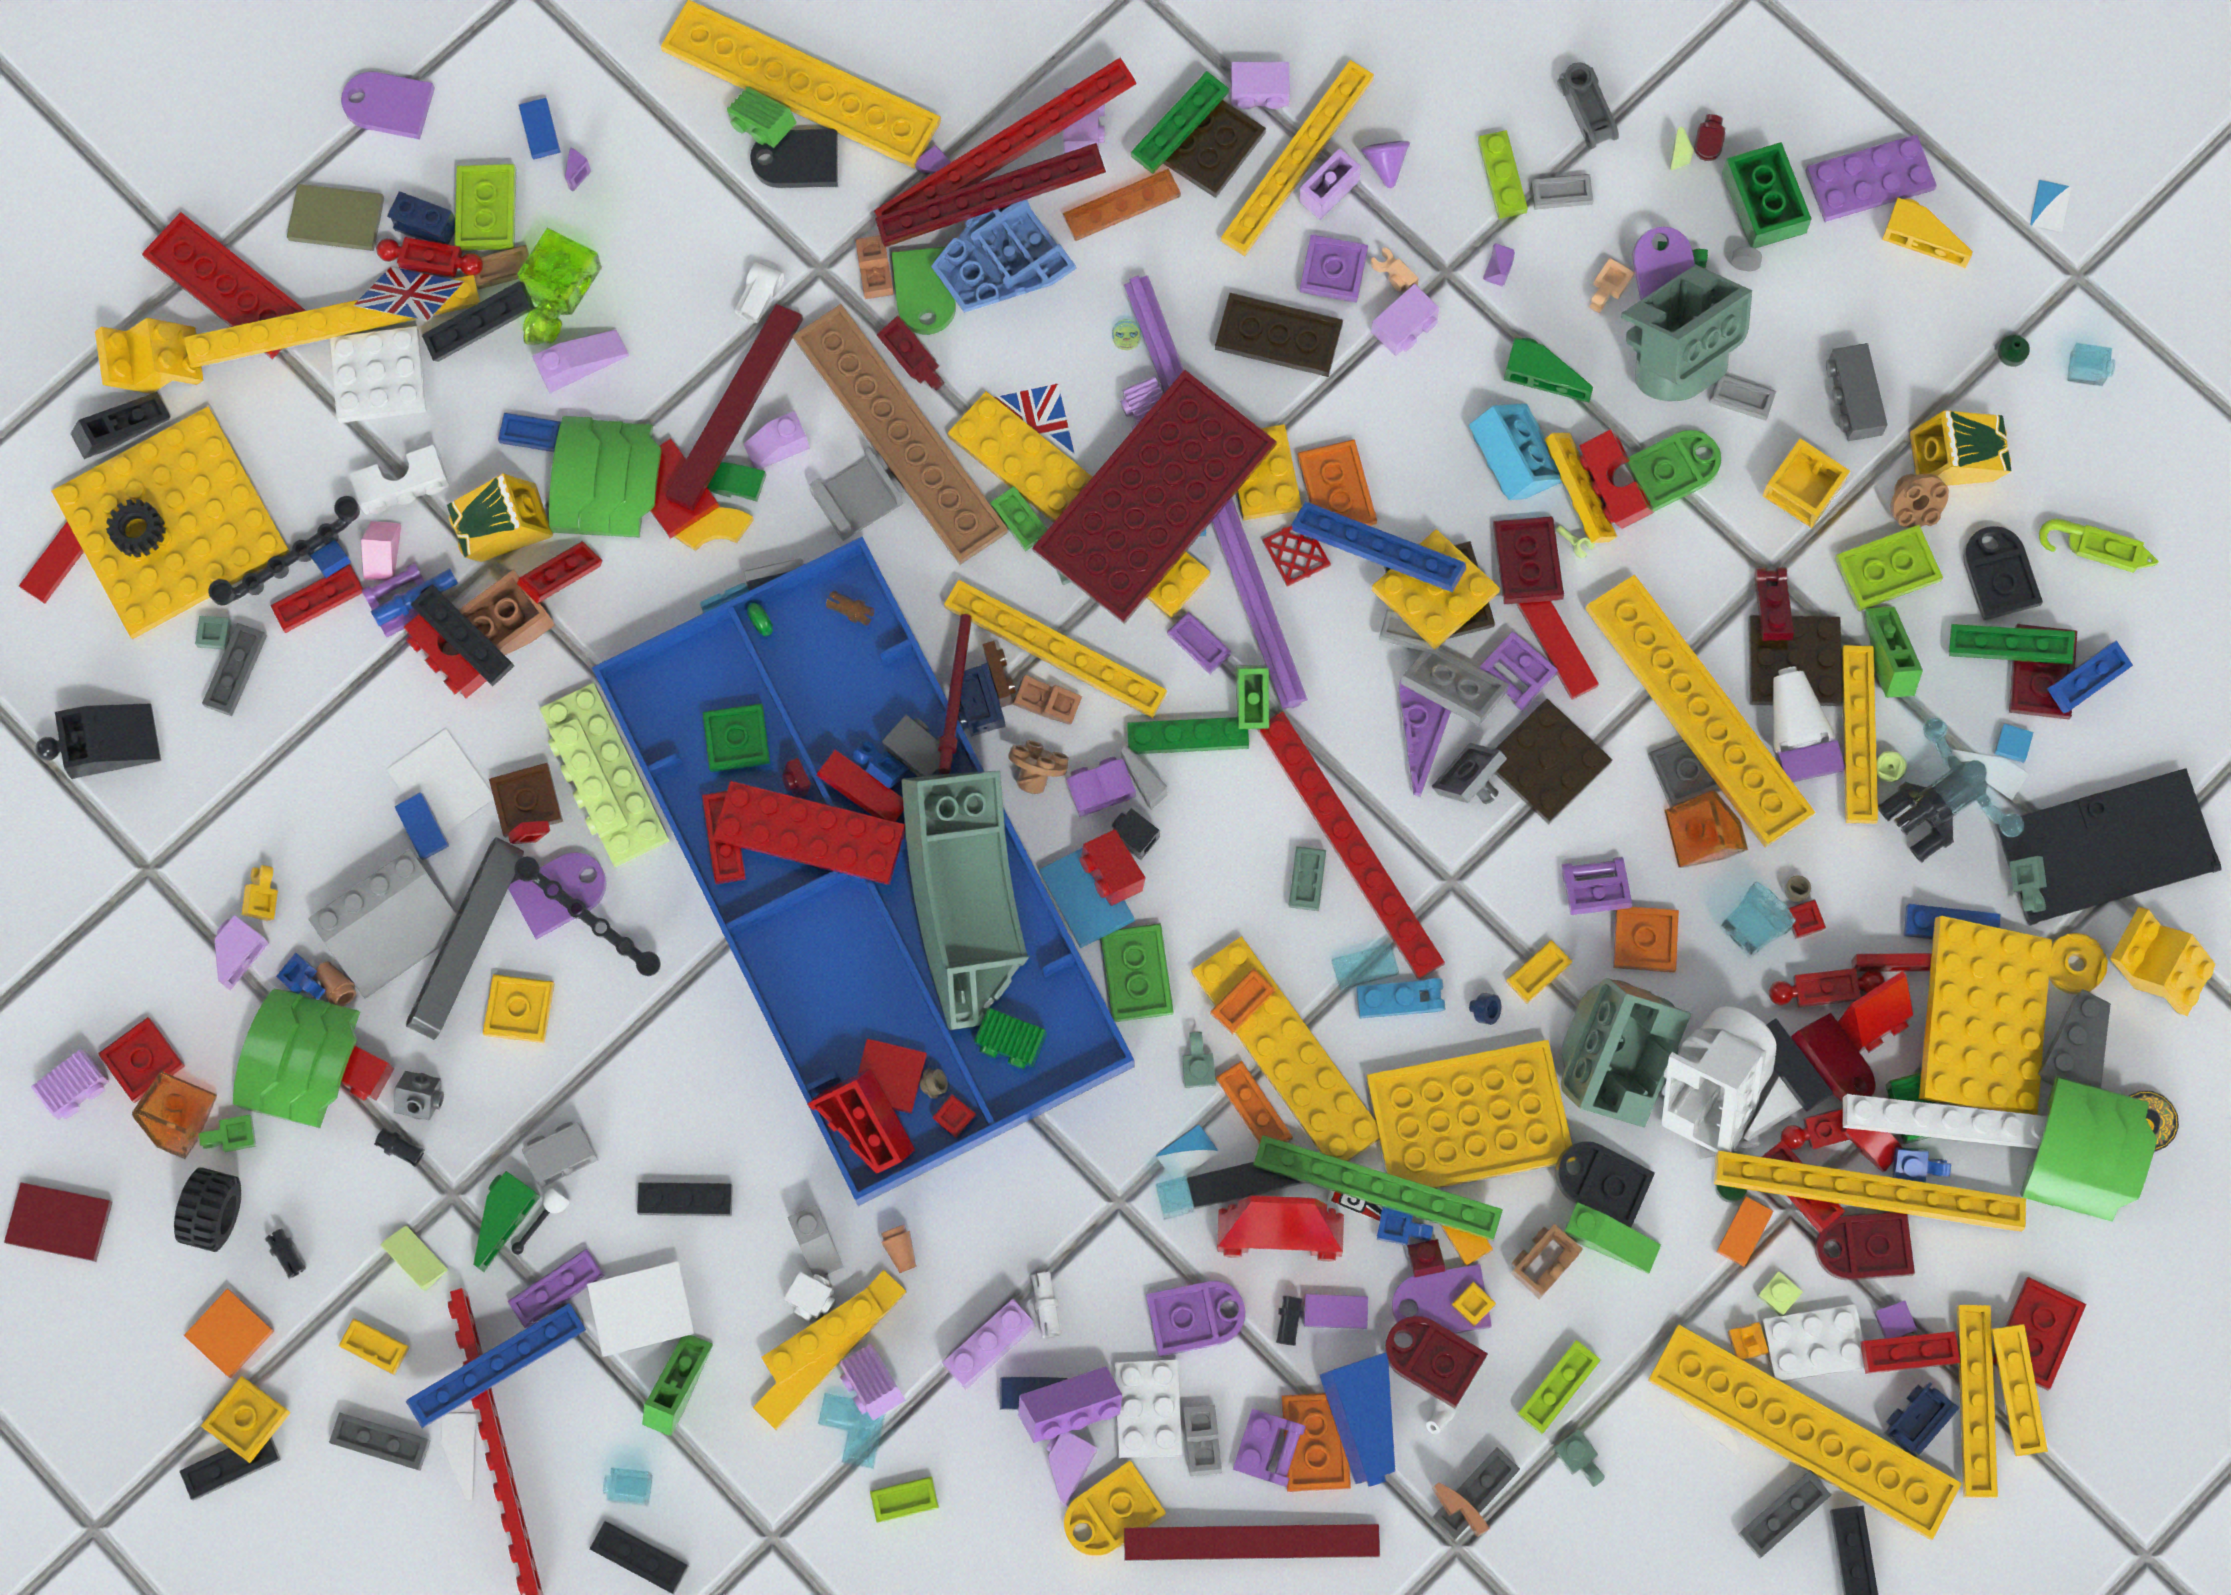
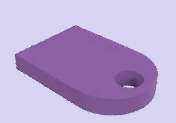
M365 72L355 76L346 84L342 92L341 102L348 119L360 128L420 140L435 87L430 82L378 72ZM358 92L365 94L361 102H350L353 94Z
M1657 227L1648 230L1637 240L1632 253V261L1640 300L1695 265L1691 245L1680 231L1671 227ZM1656 234H1662L1666 237L1667 245L1662 251L1656 250L1652 245V239Z
M576 852L568 853L540 867V872L551 881H557L562 886L563 891L572 898L583 901L589 911L600 903L605 894V873L599 863L589 855ZM586 869H594L597 872L596 879L591 883L581 881V874ZM518 879L510 884L508 889L536 940L575 919L570 916L567 908L556 900L548 899L544 891L532 881L524 882ZM551 885L548 888V894L551 896L556 895L559 891L556 885ZM573 905L572 913L580 914L583 910L582 905Z
M1481 1265L1447 1269L1445 1272L1415 1278L1413 1275L1407 1278L1398 1286L1393 1297L1392 1312L1395 1321L1399 1322L1407 1318L1401 1314L1399 1305L1405 1300H1411L1417 1306V1313L1414 1316L1429 1318L1453 1333L1491 1328L1489 1312L1473 1327L1451 1306L1473 1281L1485 1292Z
M1208 1281L1146 1294L1159 1357L1227 1343L1238 1335L1245 1321V1305L1242 1297L1232 1286L1224 1282ZM1228 1301L1234 1302L1238 1306V1314L1234 1318L1222 1316L1220 1307L1223 1303Z

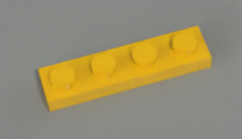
M1550 434L1544 438L1549 448V455L1555 461L1560 472V479L1566 486L1572 499L1573 508L1578 512L1584 525L1585 534L1590 538L1591 543L1612 541L1617 537V534L1604 513L1601 499L1596 495L1592 487L1589 473L1584 469L1580 461V453L1571 434Z
M866 1288L763 1355L761 1359L777 1384L780 1385L885 1315Z
M2024 1324L1991 1329L2014 1455L2022 1456L2048 1452Z

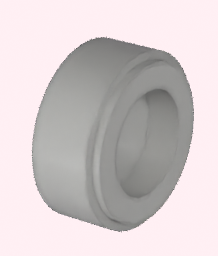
M1739 247L1733 251L1731 263L1739 270L1755 271L1761 266L1762 254L1752 247Z

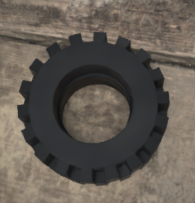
M198 1167L191 1174L182 1189L175 1211L174 1234L178 1243L212 1252H217L222 1248L231 1235L240 1209L241 1183L238 1177L203 1167Z

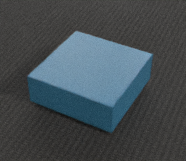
M2003 724L1994 754L2024 763L2034 732Z

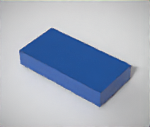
M547 98L519 104L533 160L561 153Z
M504 413L498 441L500 444L554 452L561 422Z
M420 792L395 806L420 859L425 860L449 847L424 794Z

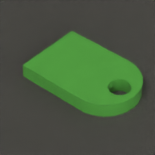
M946 247L892 252L898 314L915 333L922 335L938 333L944 330L955 316L956 301L931 267ZM925 313H932L936 316L935 322L930 325L921 323L920 318Z
M1686 430L1676 433L1628 457L1630 461L1625 463L1633 480L1642 486L1652 510L1655 512L1710 484L1718 474L1721 465V452L1716 442L1707 434L1696 430ZM1705 447L1711 451L1712 457L1708 460H1702L1696 455V450Z

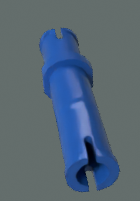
M447 569L401 595L398 593L393 595L394 599L370 611L378 626L402 614L404 616L410 614L409 610L413 609L410 604L432 584L441 593L457 585L458 582L451 569Z

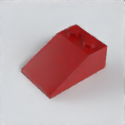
M1901 971L1853 1002L1837 1021L1859 1052L1866 1049L1870 1053L1884 1043L1881 1038L1889 1033L1896 1036L1909 1027L1907 1022L1913 1016V1009L1905 973Z

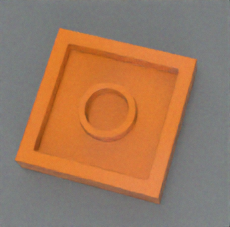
M1642 907L1616 910L1613 968L1675 972L1679 910Z
M226 1289L183 1336L226 1376L232 1378L270 1337L274 1330L231 1290Z

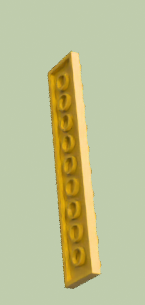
M687 0L661 44L662 51L744 90H746V87H751L790 108L792 112L828 129H835L837 133L914 169L916 162L923 155L941 123V116L691 0Z
M987 391L947 433L949 439L1010 488L1015 486L1027 502L1053 523L1093 477ZM1185 552L1147 599L1173 618L1210 576V571Z
M1635 574L1587 604L1585 610L1765 848L1816 813Z
M1679 1324L1648 1379L1654 1385L1803 1469L1811 1471L1819 1478L1929 1540L1934 1539L1962 1484Z

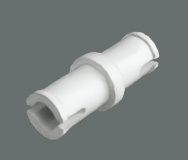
M1041 1272L1037 1273V1276L1034 1274L1031 1276L1036 1298L1034 1310L1039 1314L1042 1338L1060 1336L1062 1331L1060 1330L1056 1309L1059 1307L1058 1299L1054 1298L1051 1273Z

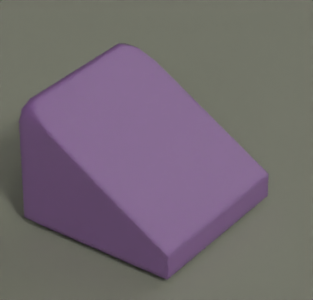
M571 147L565 179L569 189L575 191L590 174L591 169L587 158Z

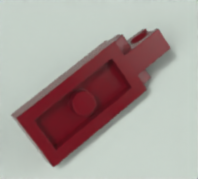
M896 316L877 334L878 338L911 378L916 379L920 384L925 380L936 391L945 384L935 371L940 367L935 357L900 316Z

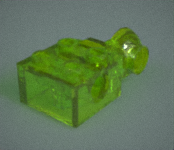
M548 227L517 273L519 281L524 282L531 300L538 305L527 314L523 324V338L526 345H538L544 342L553 343L562 327V321L559 319L560 315H572L602 269L597 252Z

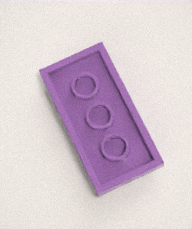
M1917 134L1807 166L1805 170L1824 222L1897 201V198L1906 199L1931 192L1937 186Z

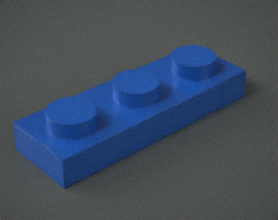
M2116 640L2052 684L2047 690L2061 711L2066 713L2128 670L2133 664Z
M1908 904L1906 906L1904 936L1933 939L1935 918L1939 916L2000 928L2001 914Z

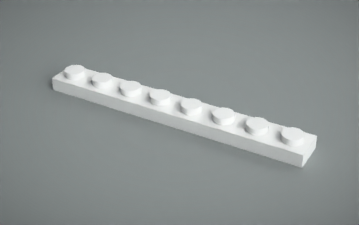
M1851 1094L1843 1097V1128L2038 1149L2048 1117Z

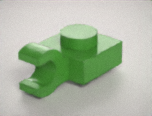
M251 1115L219 1120V1130L198 1133L200 1146H203V1149L217 1147L222 1144L223 1151L226 1153L256 1147Z

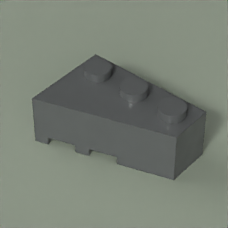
M2084 989L2074 996L2042 1061V1066L2038 1072L2042 1081L2053 1086L2057 1075L2101 1088L2111 1003Z

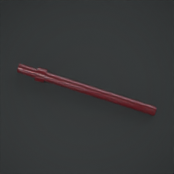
M968 614L960 616L943 736L939 738L938 751L940 752L938 772L941 774L950 773L952 755L956 753L958 740L955 738L972 621V617Z

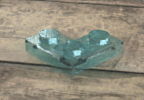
M825 1393L818 1425L848 1431L842 1463L874 1469L886 1413L872 1420L868 1412L861 1414L852 1398Z

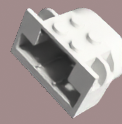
M1724 1006L1713 1010L1700 1030L1695 1029L1693 1034L1684 1040L1679 1054L1677 1055L1672 1052L1669 1056L1668 1066L1664 1072V1078L1667 1080L1662 1090V1095L1665 1096L1662 1126L1716 1153L1718 1151L1732 1153L1752 1123L1758 1110L1760 1093L1773 1073L1777 1045L1770 1029L1756 1016L1740 1008Z

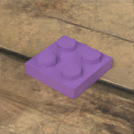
M1311 235L1300 284V293L1357 303L1368 245Z

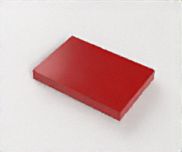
M670 438L659 445L662 452L657 479L655 506L650 512L671 539L720 506L708 488L704 491L693 511L667 500L666 494L686 461V458Z
M2027 1277L2006 1326L2024 1324L2035 1384L2049 1391L2087 1304ZM1994 1351L1993 1365L1998 1367L1996 1353Z

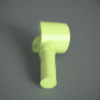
M1561 525L1556 529L1560 535L1574 546V553L1579 558L1587 556V553L1582 551L1580 544H1585L1591 550L1595 547L1594 543H1591L1590 538L1579 539Z

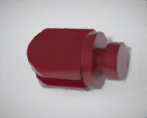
M1706 115L1705 122L1701 123L1698 127L1694 150L1696 156L1701 160L1713 161L1722 152L1726 132L1725 127L1722 126L1723 118L1719 115Z

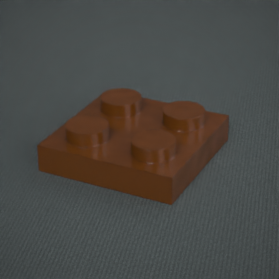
M548 763L489 779L500 826L505 838L508 837L510 831L522 822L548 821L549 825L564 822Z

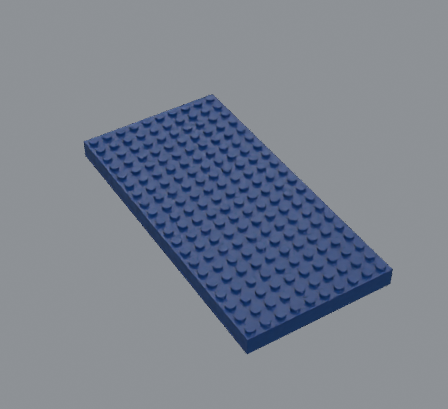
M863 537L592 667L806 1102H810L822 1091L858 1074L867 1039L927 1053L923 1072L928 1068L931 1070L940 1069L946 1075L948 1088L945 1093L938 1095L935 1099L930 1098L928 1094L922 1091L919 1084L912 1114L894 1110L915 1150L902 1162L877 1174L849 1147L851 1143L838 1130L834 1132L828 1126L830 1122L816 1109L813 1111L810 1108L858 1206L1135 1067V1061L1004 808L1005 837L1013 893L1027 956L1030 957L1023 966H1019L1011 977L1012 982L998 1001L995 1000L989 1008L1046 1030L1047 1037L1034 1068L1026 1065L1025 1069L1022 1070L1008 1064L1009 1058L997 1054L995 1059L980 1053V1047L974 1041L981 1024L979 1026L954 1030L948 1028L928 964L920 930L909 867L906 830L890 885L742 848L746 880L716 885L702 795L727 791L730 781L794 797L792 791H788L785 788L782 774L787 762L798 758L811 782L807 795L800 797L801 799L872 816L816 776L834 750L866 771L867 765L860 764L852 758L856 747L862 748L864 742L869 741L876 747L877 752L880 754L884 753L882 741L905 715L909 716L912 720L918 718L924 722L929 728L928 733L935 739L938 736H943L948 700ZM756 602L758 605H761L773 625V633L770 636L764 637L762 634H759L747 615V606L750 603ZM762 703L771 764L710 772L703 712ZM957 720L955 738L958 740L956 753L953 754L954 760L951 763L949 774L984 772ZM908 770L905 778L917 777L910 770ZM901 780L890 789L903 798ZM904 811L897 819V823L905 824ZM952 1094L977 1115L957 1139L932 1118Z

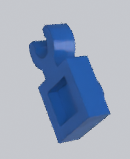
M865 741L862 748L856 747L852 755L855 761L867 765L866 772L887 788H891L905 778L909 770L908 767L885 751L882 754L877 752L876 747L869 741Z

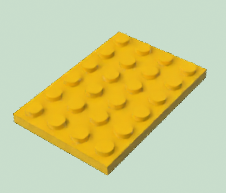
M1945 916L1935 918L1919 1099L1959 1107L2038 1115L2041 1076L2038 1075V1072L2042 1066L2052 939Z
M1549 1040L1366 1075L1387 1174L1437 1189L1555 1166L1561 1153L1572 1145ZM1571 1157L1567 1163L1574 1162L1576 1159Z

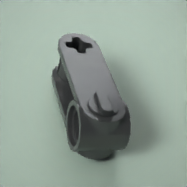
M1581 62L1573 63L1567 68L1565 73L1560 74L1557 83L1563 96L1568 101L1587 146L1593 149L1596 147V144L1603 141L1619 139L1616 122L1599 87V80L1593 67ZM1572 79H1581L1584 84L1577 85L1572 82Z

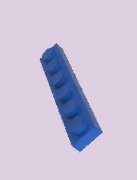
M1306 501L1291 524L1293 531L1452 593L1466 570V564L1463 561Z
M569 1303L410 1397L406 1403L423 1429L582 1334L586 1329Z

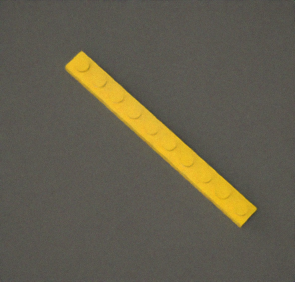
M474 275L455 278L454 280L464 281V283L434 315L471 308L480 303ZM354 300L184 337L190 366L195 368L416 319L353 306L358 301Z
M1718 1151L1715 1156L1714 1184L2020 1232L2026 1226V1198Z

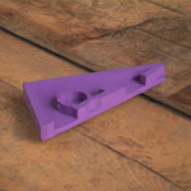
M1400 680L1399 694L1413 795L1421 797L1451 711L1402 685Z

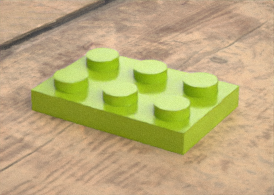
M514 164L457 166L455 246L461 247L462 251L515 248L516 167Z
M1920 525L1839 553L1835 557L1858 611L1936 584L1943 579Z

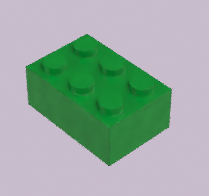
M1782 142L1726 158L1722 175L1750 247L1756 249L1807 233L1812 218Z

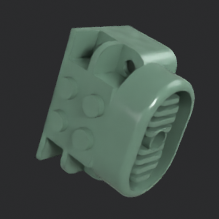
M1695 264L1622 312V319L1635 324L1634 327L1627 331L1626 342L1637 352L1635 382L1638 388L1647 396L1657 400L1683 401L1695 397L1720 380L1727 372L1729 353L1739 347L1748 334L1752 290Z
M1605 978L1601 983L1588 990L1582 997L1564 1039L1562 1059L1565 1070L1561 1079L1563 1093L1580 1109L1645 1128L1658 1094L1666 1083L1667 1079L1664 1078V1072L1668 1066L1669 1056L1672 1052L1678 1055V1046L1691 1013L1676 1008L1669 1000L1656 996L1648 990L1635 987L1624 981Z

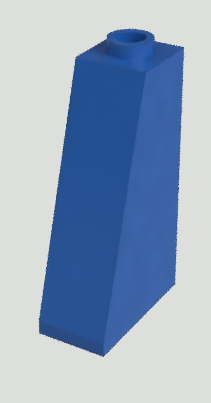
M1382 1353L1319 1374L1355 1484L1367 1481L1368 1487L1386 1482L1385 1475L1395 1472L1389 1362L1387 1353Z

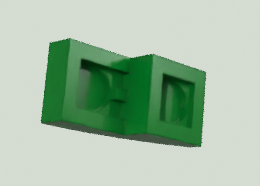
M721 462L707 488L712 493L731 498V495L757 502L767 475L765 471L756 468Z

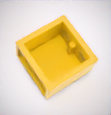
M1800 438L1767 483L1762 496L1802 523L1813 528L1844 485L1850 470Z

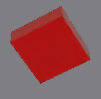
M548 821L522 822L508 833L509 841L512 844L536 843L549 833Z
M1815 899L1785 910L1795 939L1823 931L1826 928Z
M952 1094L932 1118L957 1139L977 1115Z

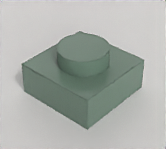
M199 616L195 645L198 648L226 650L232 621L229 618Z

